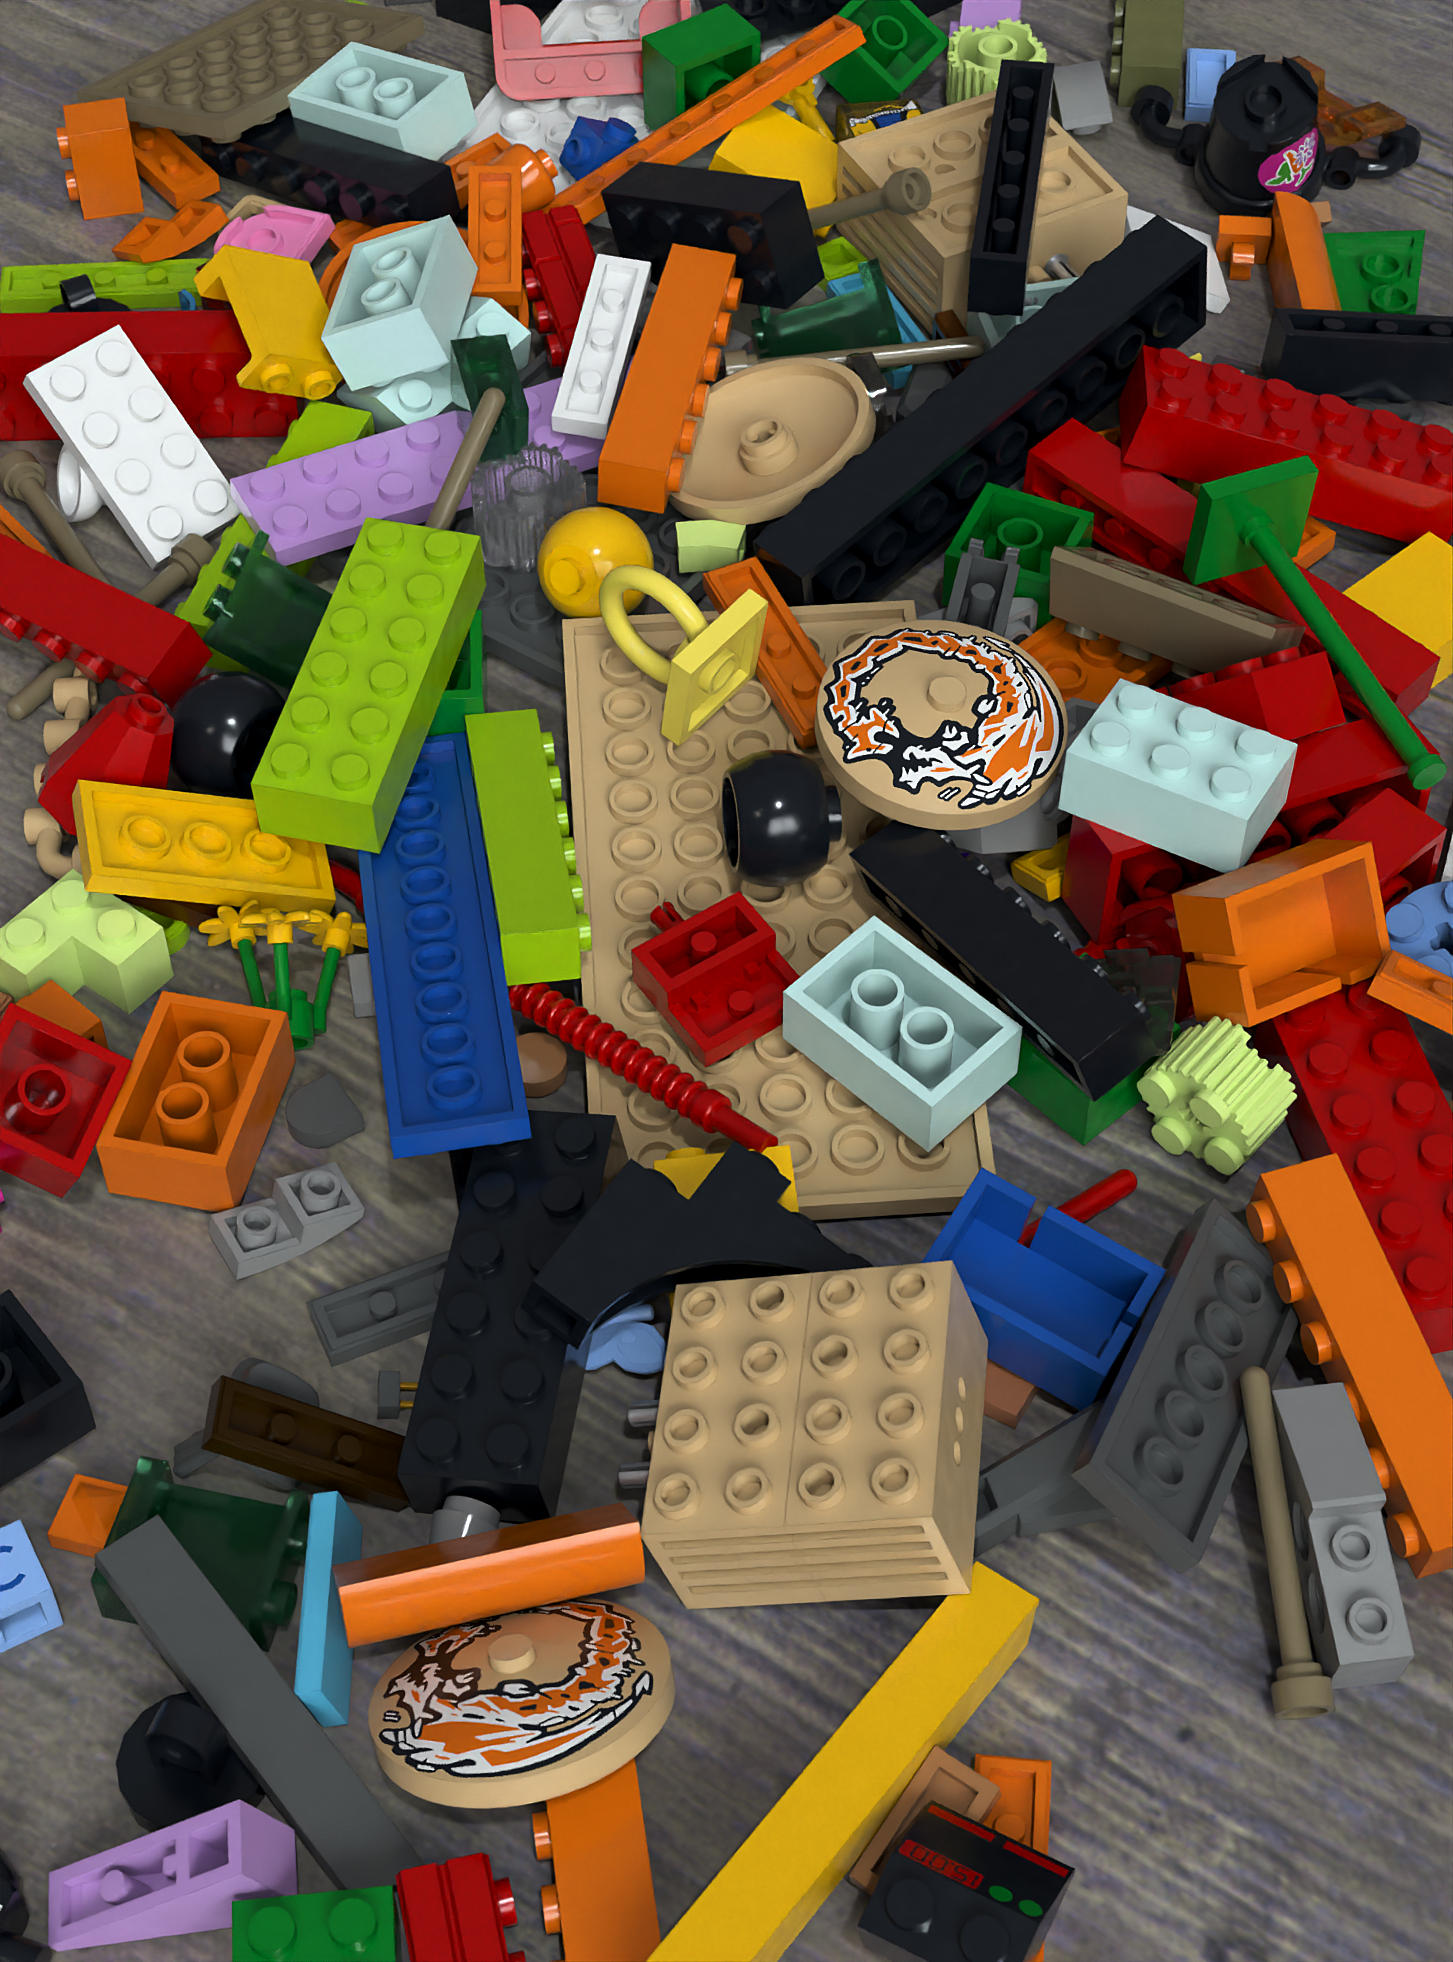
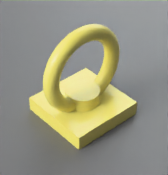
M619 566L605 576L600 586L599 606L603 620L615 643L627 658L644 673L667 685L660 733L677 746H680L755 676L769 602L749 588L715 621L708 625L702 612L692 599L667 577L644 566ZM633 589L653 597L682 626L687 637L681 643L671 661L653 650L635 630L624 608V591Z

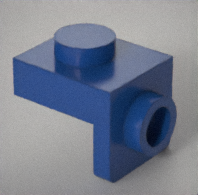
M578 116L569 137L565 141L559 162L579 181L599 168L603 162L610 161L640 140L635 136V128L621 119L610 117L606 122Z

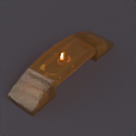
M1299 55L1290 58L1306 68L1318 86V127L1325 138L1326 144L1347 146L1393 133L1406 127L1405 116L1379 101L1356 108L1325 89L1324 69Z

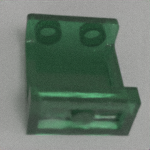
M878 258L857 264L863 289L779 315H773L770 307L758 306L760 317L752 319L751 324L759 350L762 351L769 348V351L760 354V359L902 344L901 334ZM909 365L853 372L863 380Z
M259 529L247 546L237 542L227 557L221 573L228 576L229 579L225 587L221 584L216 586L203 609L202 615L209 618L210 621L202 636V640L211 648L291 692L333 594L263 555L262 552L270 535Z
M140 1456L104 1548L151 1518L159 1515L260 1649L269 1652L278 1626L287 1627L290 1624L296 1607L298 1587L294 1581L301 1562H306L310 1503L307 1492L292 1489L286 1505L283 1506L175 1484L168 1461ZM95 1568L90 1582L101 1616L139 1625L99 1570Z

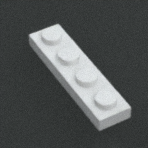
M597 254L552 412V431L606 439L649 287L651 262Z

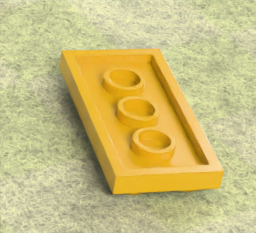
M79 779L72 794V803L85 891L242 907L245 903L255 899L259 901L260 909L276 908L282 912L294 910L310 912L317 909L327 914H330L336 902L325 844L261 832L254 800Z

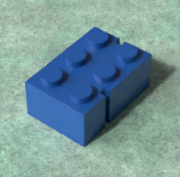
M981 1168L921 1263L953 1260L988 1339L987 1358L1081 1411L1094 1403L1115 1367L1119 1356L1122 1355L1148 1310L1167 1270L1050 1205L1041 1218L1030 1248L1025 1247L1018 1242L1021 1239L1037 1198L988 1170Z

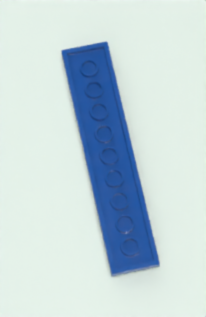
M465 732L426 737L380 854L357 850L393 1159L417 1155H432L437 1152L483 1145H498L505 1142L532 1138Z

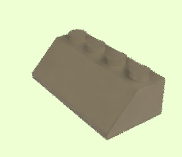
M1054 546L1050 557L1049 614L1067 621L1064 628L1065 631L1093 641H1098L1100 634L1120 641L1117 648L1118 651L1137 659L1151 661L1153 654L1172 660L1174 662L1171 671L1187 678L1213 672L1214 677H1216L1214 672L1224 669V667L1257 657L1262 659L1263 656L1296 646L1299 647L1306 628L1305 626L1091 547Z

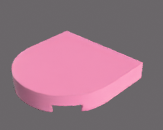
M268 205L263 207L265 213L255 215L245 221H242L239 216L230 222L217 238L214 245V254L226 244L309 261L310 264L334 231L335 225L329 214L285 205Z

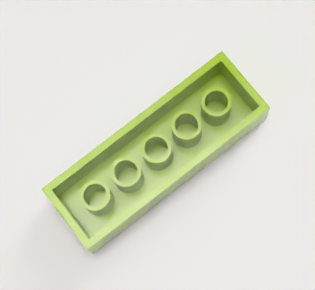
M366 517L251 781L261 832L380 854L486 588L481 536Z

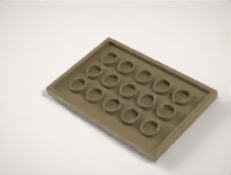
M257 0L78 90L79 103L124 97L128 120L138 122L140 127H162L175 130V133L181 136L196 134L210 137L215 143H230L240 139L242 132L254 125L266 124L275 120L277 113L291 106L287 95L351 41L391 53H398L407 48V43L425 34L423 17L421 14L340 0Z

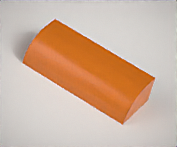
M1275 191L1271 214L1272 235L1266 258V267L1275 307L1342 311L1317 211L1307 200L1298 195Z
M621 1502L332 1565L348 1649L644 1583L645 1563L639 1522Z

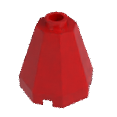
M136 693L116 696L50 755L41 773L40 783L43 784L39 790L37 801L69 834L77 837L72 794L78 779L167 790L174 718L167 712L165 705L151 695Z

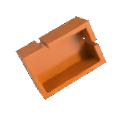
M1315 839L1172 894L1182 950L1184 952H1194L1195 957L1194 961L1185 965L1196 1021L1209 1022L1214 1016H1218L1222 1022L1225 1019H1229L1232 1025L1235 1026L1237 1024L1243 1027L1254 1026L1341 990V984L1353 985L1376 975L1388 950H1391L1372 842Z

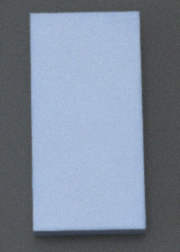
M1187 49L1184 121L1209 122L1217 84L1220 77L1236 63V51Z

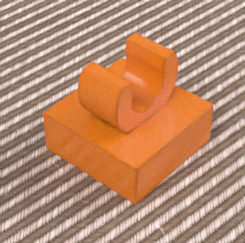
M1219 216L1214 248L1218 262H1230L1229 280L1250 281L1251 266L1253 264L1266 263L1272 235V218Z

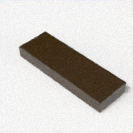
M221 1375L212 1385L201 1449L330 1491H338L340 1494L398 1513L410 1502L397 1475L405 1436Z

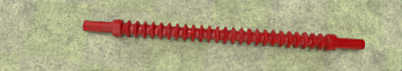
M329 858L334 888L353 899L357 910L365 915L360 875L337 860ZM541 982L507 986L511 1009L521 1011L525 1018L533 1019L535 1024L540 1027H546L550 1034L559 1035L561 1041L571 1043L573 1048L579 1052L584 1051L588 1058L592 1060L597 1059L600 1066L610 1068L616 1076H623L627 1083L631 1085L637 1084L641 1092L650 1093L652 1099L658 1102L663 1101L666 1108L677 1110L680 1117L684 1119L690 1118L691 1123L708 1134L719 1132L733 1142H738L747 1150L754 1149V1151L762 1153L767 1147L778 1145V1138L733 1110L730 1098L715 1089H708L707 1084L702 1081H695L692 1074L688 1072L682 1073L679 1066L668 1064L666 1058L660 1055L655 1056L652 1049L641 1047L639 1041L628 1039L626 1033L620 1030L615 1031L612 1024L608 1022L602 1023L599 1016L589 1014L588 1010L582 1006H576L573 1000L564 998L562 993L557 990H551L548 984Z

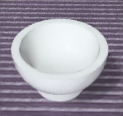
M64 444L59 455L57 467L58 502L60 511L67 522H79L94 516L102 505L107 504Z

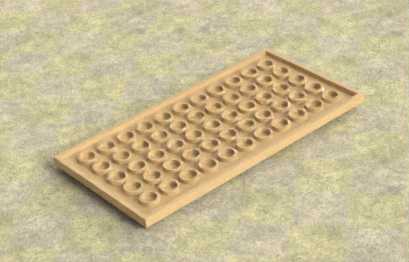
M914 600L789 607L827 669L837 655L848 645L869 632L888 625L917 620ZM718 611L702 612L708 625L720 616ZM671 613L628 616L631 624L642 639L658 654L670 661L687 637L682 626ZM603 617L562 619L576 874H580L583 888L584 912L580 913H588L592 939V951L580 952L583 1007L588 1010L589 1014L599 1016L602 1023L608 1022L612 1024L615 1031L620 1030L626 1033L628 1039L639 1041L641 1047L652 1049L655 1056L660 1055L666 1058L668 1064L679 1066L682 1073L688 1072L692 1074L695 1081H702L707 1084L708 1089H715L730 1098L733 1110L778 1138L777 1146L790 1145L799 1213L811 1220L954 1211L981 1168L996 1175L986 1101L933 1149L927 1152L783 1039V1024L705 1068L633 982L631 949L661 934V931L649 919L651 912L658 905L663 910L662 903H672L675 910L686 920L738 891L775 931L776 950L800 977L873 916H876L956 976L867 894L849 856V853L894 819L872 810L846 791L826 766L818 745L801 749L756 674L682 745L677 746L660 733L667 685L644 673L627 658L610 635ZM770 749L795 752L815 762L821 770L825 786H836L842 812L841 839L839 842L830 843L826 865L816 875L807 880L784 887H761L746 882L734 875L729 866L723 834L721 789L724 772L734 762L752 753ZM585 1054L588 1114L616 1115L629 1160L632 1158L645 1169H653V1160L666 1159V1154L673 1150L696 1147L704 1149L706 1154L726 1152L732 1145L733 1141L719 1132L708 1134L691 1123L690 1118L684 1119L680 1117L677 1110L666 1108L663 1101L658 1102L652 1099L650 1093L641 1092L637 1084L631 1085L627 1083L623 1076H616L610 1068L600 1066L597 1059L592 1060Z

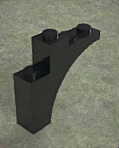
M734 1141L689 1200L677 1192L673 1182L663 1173L651 1168L645 1169L631 1158L534 1278L520 1308L578 1350L586 1339L607 1322L646 1301L675 1293L676 1285L872 1268L874 1266L857 1254L846 1253L824 1237L819 1227L807 1216L798 1212H790L780 1205L779 1202L790 1186L791 1181L780 1174L777 1166L768 1157L756 1151H749Z

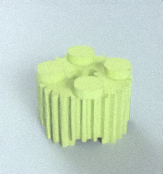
M1007 18L1006 20H999L995 28L985 26V29H980L977 27L974 32H972V25L958 27V31H954L953 36L949 38L945 95L947 106L997 90L1001 59L1047 63L1046 49L1043 48L1042 42H1037V38L1032 37L1030 24L1022 25L1020 20L1013 22L1011 18Z
M1214 1016L1204 1027L1200 1024H1197L1194 1028L1192 1026L1188 1027L1137 1082V1088L1142 1095L1143 1101L1149 1104L1146 1109L1155 1115L1153 1120L1156 1124L1151 1130L1154 1139L1167 1152L1173 1155H1181L1184 1151H1190L1196 1158H1203L1206 1164L1225 1175H1231L1242 1164H1245L1284 1121L1288 1114L1286 1109L1297 1098V1095L1292 1092L1295 1089V1084L1288 1081L1292 1077L1291 1074L1284 1071L1279 1064L1273 1069H1269L1267 1067L1268 1061L1260 1059L1255 1048L1249 1049L1246 1042L1251 1036L1243 1030L1242 1025L1237 1024L1234 1026L1229 1019H1225L1222 1022L1218 1016Z

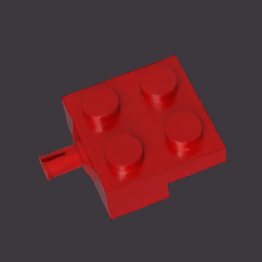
M740 891L686 920L681 917L670 902L662 903L663 910L658 905L651 912L649 919L661 931V934L631 949L633 982L705 1068L783 1024V991L799 979L800 976L776 950L775 931Z

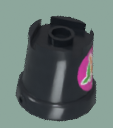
M1265 54L1252 55L1234 63L1219 79L1209 123L1206 124L1200 140H1197L1195 144L1194 168L1195 182L1207 203L1221 214L1228 216L1266 217L1272 212L1275 191L1292 193L1311 203L1321 190L1327 175L1329 159L1328 155H1326L1325 138L1318 127V86L1310 72L1294 59L1282 56V64L1265 62Z

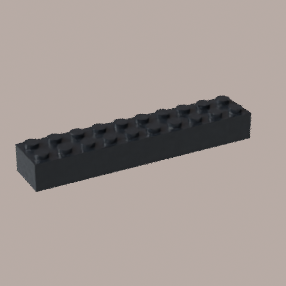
M1157 214L1139 230L1131 231L1124 238L1123 242L1103 259L1089 265L1083 275L1066 289L1053 294L1045 305L1025 322L1012 327L1004 339L983 356L974 358L965 370L947 385L933 391L925 402L905 419L892 424L885 434L863 453L851 457L842 470L822 486L809 491L801 503L780 520L767 525L759 537L753 541L755 556L760 561L787 606L872 602L960 529L987 482L1006 488L1011 487L1025 475L1030 449L1072 417L1086 425L1121 396L1142 345L1160 350L1162 348L1177 349L1206 325L1207 246Z

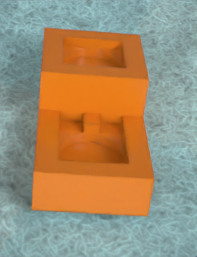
M190 200L170 220L145 217L112 249V252L116 258L141 263L161 261L186 252L202 243L229 221V218L219 204Z

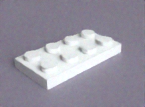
M119 325L26 375L23 385L152 570L167 562L168 558L171 557L172 547L188 534L194 533L206 539L237 520L241 511L231 496L230 484Z

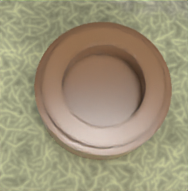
M540 1032L526 1033L516 1037L525 1096L542 1097L558 1090L564 1084L568 1075L567 1053L563 1044L557 1038Z

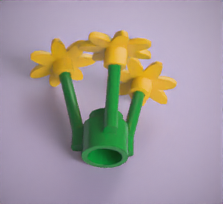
M255 899L245 903L239 910V914L231 906H220L217 909L219 918L209 919L198 926L199 932L210 934L207 938L208 946H216L231 939L232 947L239 949L253 1006L287 1012L294 1051L312 1047L315 1044L314 1034L327 1032L326 1010L339 958L345 956L346 953L352 954L354 952V945L368 949L366 923H352L351 914L347 911L338 913L335 919L326 912L317 909L310 912L294 910L283 915L276 908L260 909V903ZM292 927L314 933L313 944L322 945V951L326 953L313 1004L307 1001V993L305 991L290 988L288 944H293ZM255 935H267V945H273L275 990L269 993V1002H266L253 950V945L257 942Z

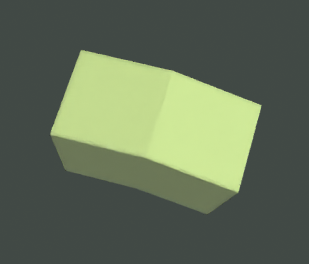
M717 520L675 522L679 573L712 571L743 561L746 553V525Z

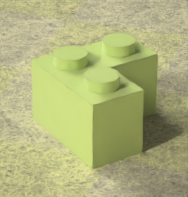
M74 869L70 870L0 928V992L12 996L15 1003L24 996L32 994L52 979L71 996L86 985L130 1015L174 976L163 927L113 894L85 891L83 875Z

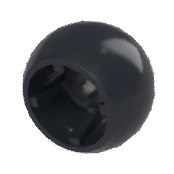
M215 672L199 678L181 693L170 712V715L174 718L170 756L172 769L180 780L197 794L253 799L251 781L286 701L273 686L254 675L244 672Z
M770 749L752 753L734 762L724 772L721 789L722 824L727 858L733 874L746 882L761 887L789 886L801 883L816 875L827 863L830 843L839 842L842 834V812L837 788L834 785L825 786L819 766L804 755L788 750Z

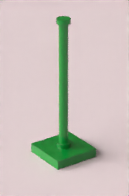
M1301 456L1201 484L1182 569L1193 586L1266 565L1409 768L1407 778L1413 787L1417 790H1424L1437 784L1447 772L1446 764L1439 755L1428 752L1292 560V557H1296L1298 554L1319 472L1309 456Z

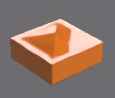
M75 1473L47 1533L51 1547L95 1558L96 1553L134 1530L146 1503L142 1490Z

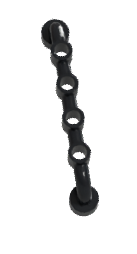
M1148 85L1139 89L1131 108V116L1134 122L1140 126L1147 139L1156 145L1176 149L1175 156L1177 160L1185 166L1194 167L1195 144L1197 140H1200L1205 126L1198 123L1187 124L1182 129L1165 126L1169 122L1174 105L1172 95L1166 89L1156 85ZM1395 123L1384 129L1378 148L1380 158L1360 157L1355 149L1348 146H1340L1332 152H1326L1329 159L1327 175L1325 177L1327 184L1337 190H1346L1354 185L1356 177L1382 179L1392 176L1400 169L1416 162L1422 142L1421 134L1415 127L1406 123Z

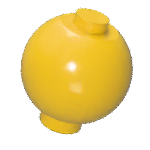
M585 507L561 517L544 536L537 558L538 578L545 596L559 612L570 619L602 617L599 606V591L603 579L611 570L623 565H639L654 570L652 549L642 529L628 516L606 507ZM633 589L624 591L623 603L627 615L643 601L646 596L645 593Z

